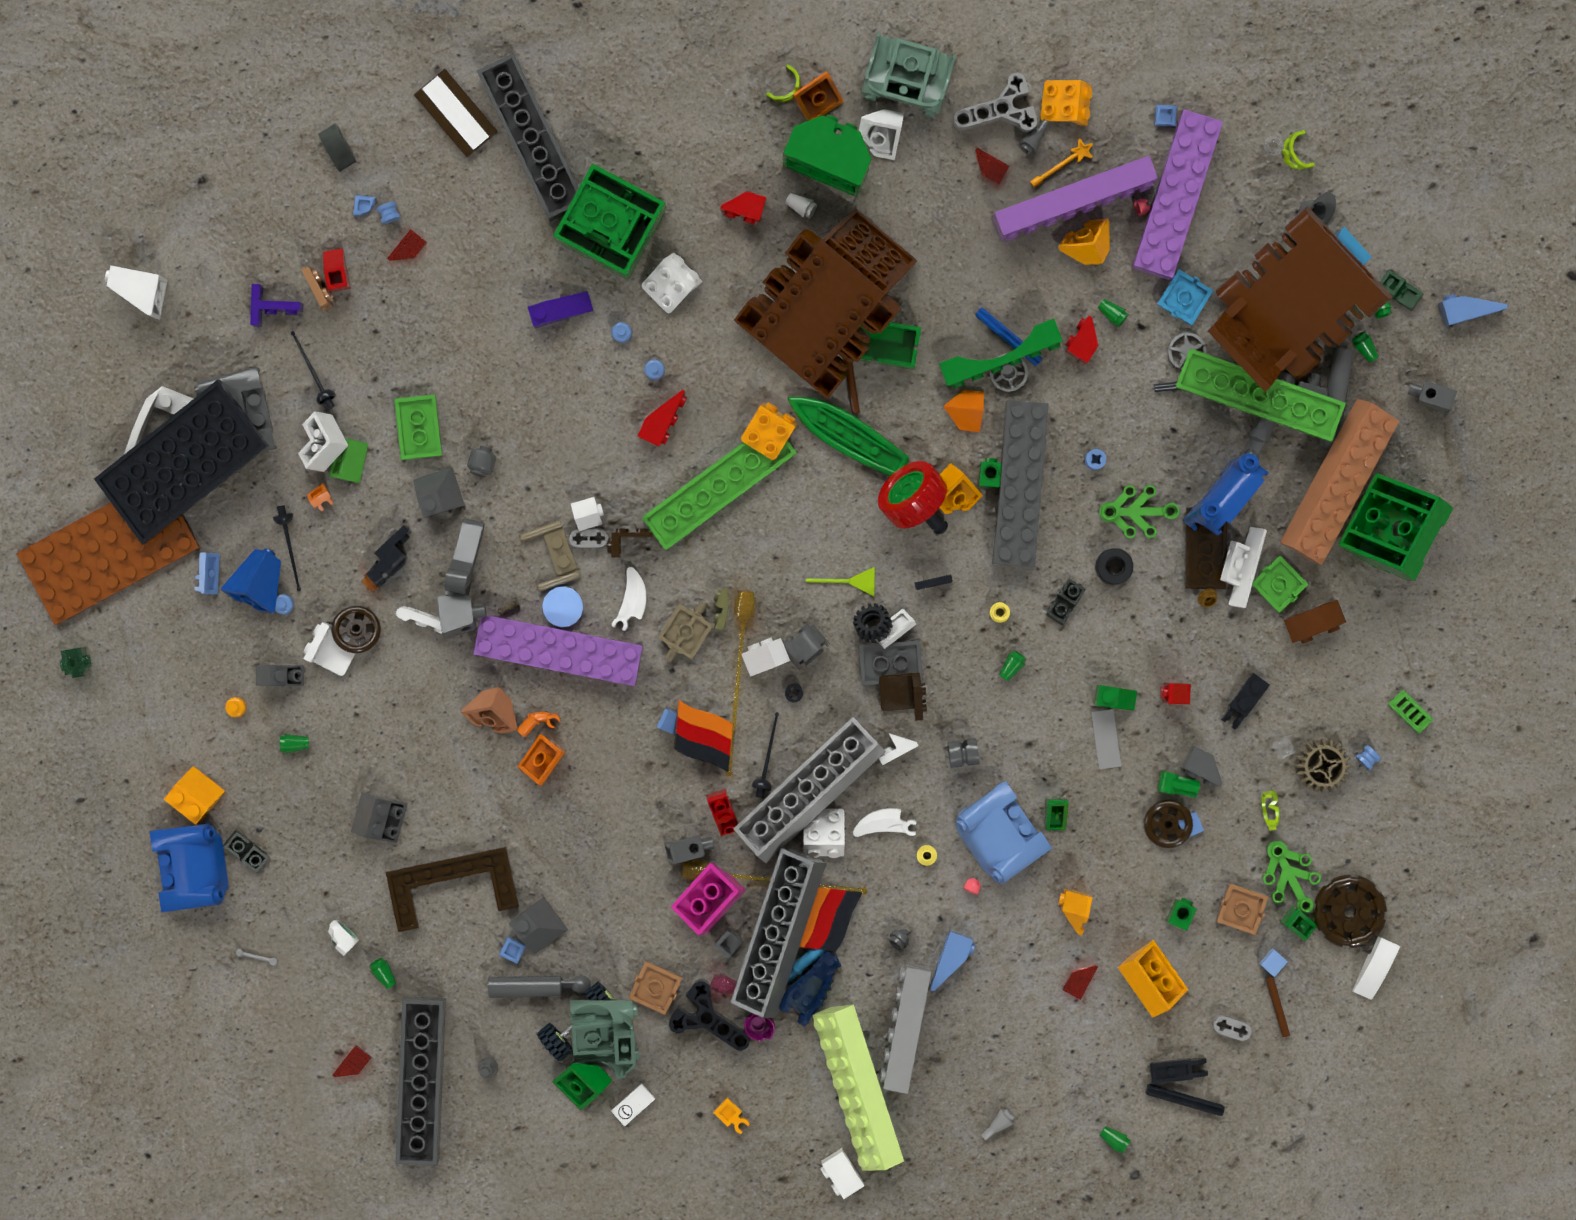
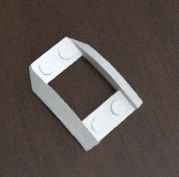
M163 386L147 397L131 432L125 453L140 442L154 407L175 414L192 401L193 398Z

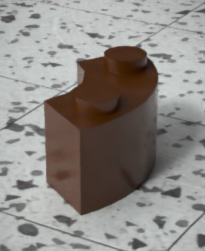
M1337 599L1289 617L1284 622L1292 643L1301 641L1304 644L1312 641V636L1327 630L1328 633L1340 630L1339 625L1346 623Z

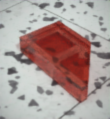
M1094 964L1072 971L1062 990L1081 1000L1098 966Z
M355 1045L332 1076L357 1075L372 1057Z

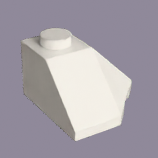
M883 109L861 117L859 131L874 156L895 160L904 113Z

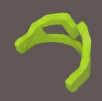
M788 64L786 69L791 71L796 78L795 88L785 96H774L772 93L767 92L766 96L775 102L792 100L793 94L800 89L799 74L796 69Z
M1305 130L1291 134L1284 141L1281 148V153L1284 154L1283 161L1293 169L1302 170L1315 166L1314 163L1305 164L1301 162L1294 153V140L1297 136L1305 134ZM1290 155H1291V157H1292V160H1293L1295 163H1297L1298 165H1296V164H1294L1293 162L1290 161Z
M1274 790L1262 792L1261 794L1263 817L1270 831L1277 829L1276 826L1280 820V809L1275 805L1278 802V796ZM1272 796L1274 800L1269 803L1268 807L1275 810V820L1268 819L1265 798H1271Z

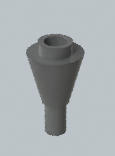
M1043 119L1036 129L1019 141L1020 149L1028 155L1036 154L1043 132L1049 126V122Z
M484 1058L478 1064V1071L481 1076L491 1078L496 1075L498 1064L492 1058Z

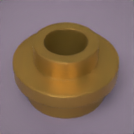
M1211 588L1204 589L1198 595L1197 601L1205 608L1212 607L1217 603V593Z

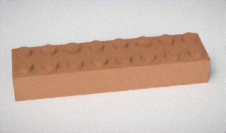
M1361 399L1356 400L1280 541L1282 545L1311 562L1323 564L1396 429L1399 420L1372 402Z

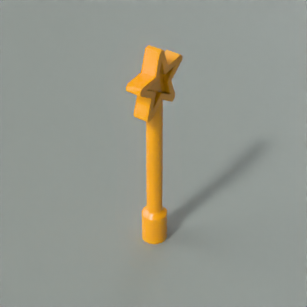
M1078 139V147L1070 150L1074 154L1043 175L1031 180V186L1033 188L1043 183L1044 179L1076 158L1077 162H1080L1083 157L1092 159L1093 156L1090 154L1089 149L1093 143L1084 145L1082 140Z

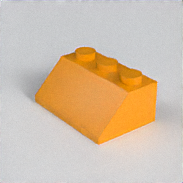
M1154 940L1130 955L1118 967L1152 1018L1169 1011L1189 990Z

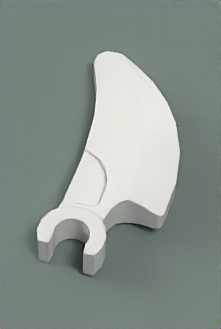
M633 567L627 568V584L623 603L617 618L612 623V627L616 628L617 623L622 621L624 624L623 631L628 629V620L631 617L642 619L647 602L645 584Z
M880 809L862 818L854 828L853 835L859 837L874 832H901L914 836L916 831H910L908 826L911 824L916 825V820L903 821L900 819L901 809Z

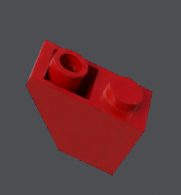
M746 191L722 204L720 211L724 212L723 216L735 219L737 216L744 218L743 222L755 225V222L760 223L767 197Z
M344 249L323 252V270L327 290L336 292L351 289Z
M1089 315L1086 319L1081 318L1076 326L1078 332L1075 336L1071 335L1065 343V346L1068 347L1065 352L1085 365L1099 346L1093 318Z
M1164 682V686L1160 687V699H1163V703L1190 705L1191 684Z

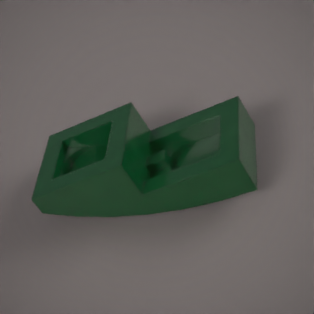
M1388 269L1380 281L1393 296L1392 299L1410 311L1415 308L1424 295L1422 291L1407 283L1406 279Z

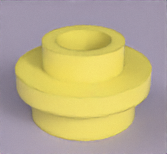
M998 602L990 608V617L995 622H1005L1010 616V609L1005 603ZM999 608L1004 612L1000 617L996 615V610Z
M930 845L921 846L917 851V859L922 865H932L937 859V852ZM925 852L931 853V857L929 859L923 858V854Z

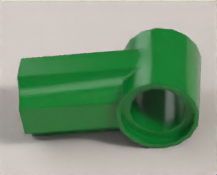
M1161 771L1157 791L1196 798L1200 788V781Z

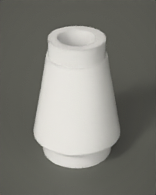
M792 193L789 194L785 202L803 218L807 217L810 219L817 208L814 200Z

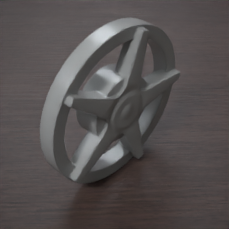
M1181 333L1174 337L1169 344V360L1177 369L1182 370V364L1186 360L1189 349L1196 350L1202 346L1203 353L1206 354V345L1194 333ZM1184 336V344L1180 348L1172 347L1178 338ZM1187 336L1196 338L1200 344L1196 346L1189 344ZM1172 350L1179 352L1181 357L1179 365L1172 357Z
M1021 358L1025 372H1019L1015 366L1007 364L1002 366L1001 375L994 380L993 374L990 371V379L993 385L1005 392H1012L1021 388L1028 377V368L1024 360ZM1024 375L1021 384L1014 387L1013 379L1016 376ZM1004 379L1009 381L1011 388H1003L996 382Z

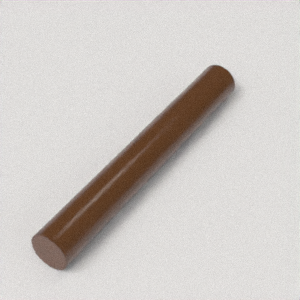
M844 359V362L848 365L846 373L852 414L860 413L853 362H848Z
M1266 977L1282 1037L1290 1036L1274 977Z

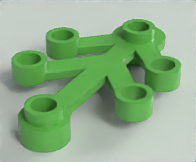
M1131 485L1124 487L1123 493L1114 502H1106L1099 509L1101 519L1105 522H1114L1123 531L1126 538L1135 537L1136 529L1133 526H1128L1120 516H1129L1144 531L1145 537L1153 538L1157 534L1156 528L1150 526L1141 516H1164L1166 519H1175L1180 512L1179 507L1175 503H1168L1164 507L1140 508L1150 497L1156 494V488L1152 485L1144 487L1143 493L1128 508L1120 507L1128 498L1135 495L1136 490ZM1148 487L1153 489L1152 495L1146 493ZM1127 488H1131L1133 490L1132 495L1126 494ZM1169 507H1171L1174 510V513L1172 515L1167 514V509ZM1106 509H1112L1113 514L1107 516ZM1131 528L1133 530L1132 536L1126 534L1127 529ZM1148 528L1153 529L1154 534L1152 536L1147 534Z
M1281 841L1271 842L1267 847L1270 861L1266 873L1262 876L1263 882L1267 885H1272L1276 880L1274 872L1277 864L1279 863L1282 868L1276 889L1271 895L1272 900L1276 903L1284 901V890L1288 880L1297 898L1296 908L1305 914L1311 912L1314 907L1313 901L1305 897L1295 876L1306 879L1312 884H1318L1321 881V876L1317 872H1308L1292 867L1286 859L1296 860L1303 866H1309L1312 862L1311 856L1305 853L1299 854L1290 851ZM1277 847H1280L1281 853L1279 855H1276L1274 853V850ZM1307 856L1308 862L1302 863V858ZM1314 874L1318 876L1315 882L1311 880V876ZM1267 875L1272 876V880L1270 882H1266L1265 880ZM1277 893L1281 894L1280 900L1275 899ZM1304 902L1309 903V907L1307 909H1303L1302 904Z

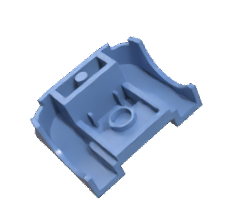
M1006 781L998 784L992 791L972 805L962 809L957 815V822L955 823L960 837L982 869L989 876L991 875L996 883L1001 884L1006 883L1052 849L1042 832L1036 831L1015 801L1017 796Z

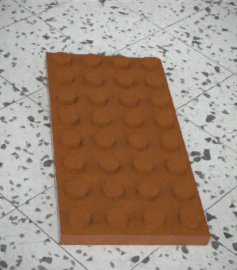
M110 502L19 551L16 555L54 625H58L194 552L200 546L183 515L148 543L142 545Z

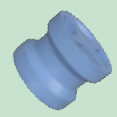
M395 201L385 203L376 208L377 212L381 214L382 224H388L401 218L400 213L396 210L397 204Z
M1093 449L1085 455V464L1091 470H1098L1105 465L1106 455L1099 449Z
M1368 745L1364 747V751L1361 754L1355 756L1369 771L1376 762L1382 760Z

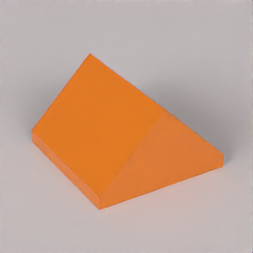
M827 71L793 94L794 102L807 121L821 115H826L844 102Z
M540 733L517 767L534 782L542 786L566 753V750Z

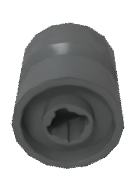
M976 738L966 739L963 743H960L959 740L947 742L951 768L962 767L964 763L968 766L979 764Z

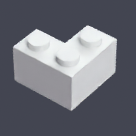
M314 411L302 424L310 441L298 454L306 469L324 472L348 447V444L333 415Z

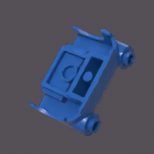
M1247 453L1232 459L1220 473V478L1202 500L1194 505L1182 521L1194 531L1197 529L1195 523H1198L1218 536L1222 532L1220 528L1226 521L1232 522L1265 481L1262 476L1268 475L1269 472L1259 465L1258 458L1254 454Z
M211 823L149 831L152 852L157 851L163 888V891L158 892L161 913L220 905L226 890H228V876L221 834L216 832Z

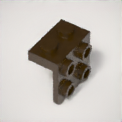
M625 528L616 529V532H611V541H607V553L611 554L612 558H621V538H653V533H650L649 529L645 528L636 529V532H629V529Z
M920 672L880 676L881 710L914 709L915 721L923 720V712H927L926 699L922 700V695H926L925 683H921Z

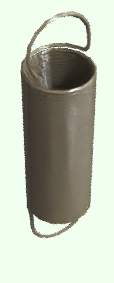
M515 600L499 608L497 612L503 616L519 608L521 604Z

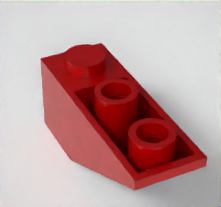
M681 390L648 415L637 437L659 448L662 444L666 445L670 436L667 433L670 425L674 427L679 417L676 412L679 407L683 408L687 397L684 396L686 392Z

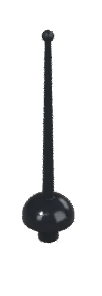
M292 331L291 335L294 337L320 390L316 397L317 404H325L327 410L335 407L332 401L336 397L335 392L330 389L324 390L297 340L295 332Z
M285 505L277 506L278 516H274L273 520L276 524L283 525L297 591H301L287 526L293 520V513H286Z
M778 712L775 713L762 777L754 780L751 787L757 788L755 797L764 798L765 790L771 791L772 789L771 783L766 780L777 718L779 716Z

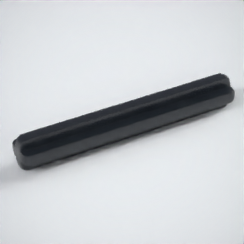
M1148 1084L1145 1093L1148 1096L1218 1116H1223L1225 1107L1221 1104Z

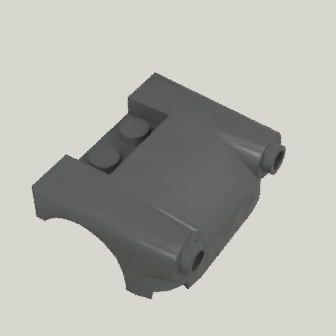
M256 367L198 381V385L195 386L196 396L216 380H221L269 445L264 451L277 449L273 441V427L265 390L260 381V368Z

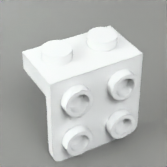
M672 253L663 259L642 283V288L665 312L671 313L692 290L702 283V280L695 271L691 270L684 263L680 256Z
M322 622L321 625L317 624L312 634L315 636L312 643L308 642L303 651L306 654L304 659L314 662L340 676L345 675L356 653L346 652L335 643L331 633V624L327 622ZM346 633L341 636L345 642L351 639ZM360 639L356 640L357 644L360 645Z
M824 809L804 827L803 853L814 858L819 856H829L831 858L844 856V810Z

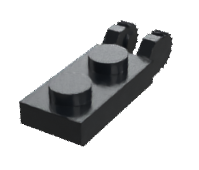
M1252 673L1229 704V708L1221 720L1226 722L1231 717L1233 711H1237L1239 716L1231 726L1236 730L1270 684L1255 673Z
M1185 1058L1149 1063L1151 1083L1185 1081L1208 1076L1207 1070L1192 1072L1191 1066L1207 1063L1206 1058Z

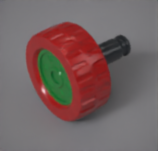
M925 461L909 463L898 469L887 479L879 492L878 506L893 525L906 529L915 527L925 521L934 530V533L938 535L943 534L948 528V523L944 521V518L937 511L946 497L947 485L939 472L930 463Z

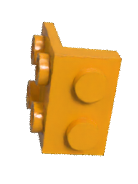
M1082 80L1045 81L1041 120L1045 119L1048 122H1073L1080 126H1087L1088 119L1090 118V99L1093 94L1092 85Z
M763 402L743 433L741 440L771 460H775L798 423L795 422L796 419L790 414L785 413L783 415L778 412V407L768 402L765 404Z

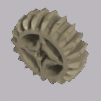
M1322 738L1320 744L1317 739H1314V746L1306 743V747L1309 750L1301 748L1300 751L1304 756H1297V759L1302 760L1301 764H1295V767L1302 768V770L1296 772L1297 775H1304L1300 782L1308 781L1306 788L1309 789L1313 786L1314 792H1317L1320 788L1321 793H1326V787L1329 792H1334L1333 785L1340 789L1339 781L1347 782L1343 775L1350 776V773L1345 771V769L1352 767L1351 764H1345V761L1350 760V756L1343 757L1347 750L1341 749L1339 751L1341 744L1337 743L1334 746V740L1332 739L1327 743L1326 739ZM1322 749H1329L1337 758L1328 760L1325 754H1323ZM1316 752L1315 763L1308 767L1310 757ZM1322 760L1325 763H1330L1325 766V770L1318 769L1322 765ZM1339 764L1337 774L1331 779V770ZM1320 772L1325 782L1315 781L1310 773Z

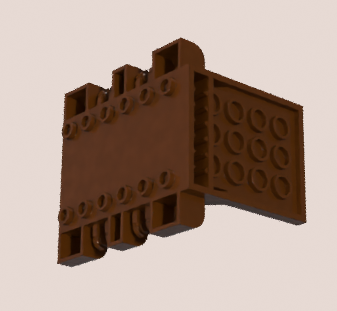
M1308 206L1285 226L1288 234L1284 233L1282 239L1291 250L1287 252L1278 242H1274L1272 246L1267 243L1255 254L1257 261L1252 263L1254 270L1261 276L1258 280L1246 269L1242 272L1243 275L1236 271L1216 290L1217 296L1228 308L1208 329V332L1264 392L1272 386L1285 368L1293 377L1301 380L1321 362L1322 359L1318 355L1324 354V350L1315 341L1318 337L1328 347L1334 345L1333 342L1340 345L1352 334L1349 328L1352 329L1355 326L1352 319L1346 315L1348 310L1357 319L1362 320L1364 318L1363 313L1371 317L1393 297Z
M854 209L823 239L811 230L804 229L785 252L788 256L787 263L796 273L786 265L774 268L762 282L766 286L764 288L765 292L774 301L764 294L752 297L734 319L739 326L826 399L834 393L847 376L846 370L848 365L843 359L848 362H853L854 360L858 362L870 348V336L861 326L872 334H876L877 331L881 334L900 311L899 304L888 293L917 262L913 256L857 209Z

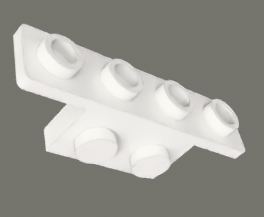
M1250 527L1245 545L1236 541L1230 542L1220 578L1221 581L1234 585L1229 601L1230 606L1246 608L1267 532L1263 528Z

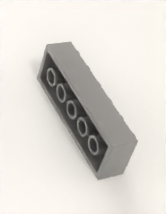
M905 963L904 967H900L898 979L901 982V986L897 987L895 992L897 1007L892 1008L891 1022H893V1027H889L887 1033L889 1048L885 1047L883 1059L885 1068L881 1067L879 1075L880 1083H882L885 1090L908 1094L931 976L929 967Z

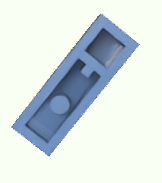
M1455 294L1443 297L1444 301L1438 303L1444 327L1508 308L1507 304L1466 296L1456 297Z
M951 930L948 931L929 986L931 991H935L967 960L968 955L972 956L975 948L973 938Z

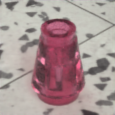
M721 973L719 975L714 974L710 989L714 990L715 993L733 994L737 981Z

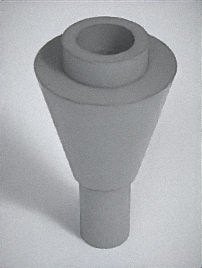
M1001 1108L990 1124V1127L981 1134L982 1137L987 1141L993 1134L1015 1124V1115L1008 1108L1006 1110Z

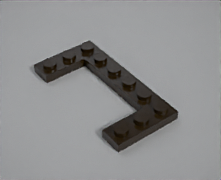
M507 846L387 871L386 877L398 932L419 928L411 891L412 887L490 871L498 911L519 907Z

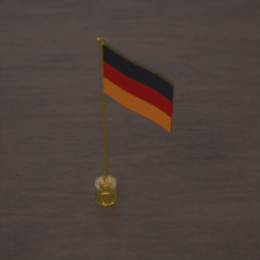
M738 591V596H735L734 615H737V619L741 620L732 723L716 714L692 708L678 700L674 749L687 757L711 763L725 770L727 776L733 774L731 768L745 620L749 621L750 617H754L756 597H754V592Z
M692 860L684 862L682 878H687V881H694L708 866V862ZM729 873L734 878L766 882L771 880V878ZM820 884L799 947L836 951L845 937L856 904L862 893L863 895L867 893L866 887L862 889Z

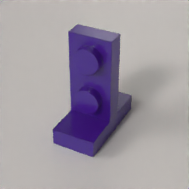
M252 284L251 326L262 327L263 311L267 315H277V311H283L285 315L292 316L298 315V312H303L304 304L301 302L263 301V286Z

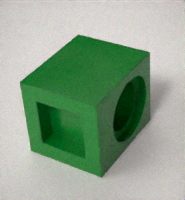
M985 458V461H981L978 487L1000 488L1002 463H997L995 458ZM987 467H992L995 470L996 475L994 478L990 479L985 476V469Z
M1182 897L1180 901L1175 898L1166 921L1187 931L1197 908L1192 906L1193 902ZM1180 908H1186L1187 910L1184 918H1178L1177 911Z

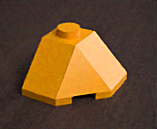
M1108 218L1089 220L1083 224L1084 228L1075 233L1070 231L1065 234L1058 247L1059 250L1084 265L1102 264L1110 251Z
M952 463L940 474L947 485V494L940 506L944 514H950L954 510H970L983 496L967 476Z
M1064 889V893L1059 895L1058 905H1061V911L1075 932L1082 936L1084 932L1082 924L1088 921L1093 897L1088 893Z

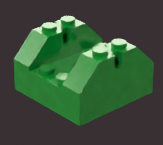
M821 115L794 126L783 152L782 166L858 198L871 163L870 154L861 132L857 130L858 127L850 123H846L845 126L837 123L838 119L831 115L826 117ZM840 130L841 134H837L836 131Z
M1376 473L1338 545L1351 555L1382 571L1391 572L1406 581H1415L1424 565L1423 560L1440 528L1445 526L1454 508L1441 497ZM1399 523L1397 532L1400 536H1394L1393 528Z

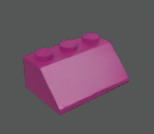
M710 862L674 902L671 908L699 936L706 935L746 889L732 875Z

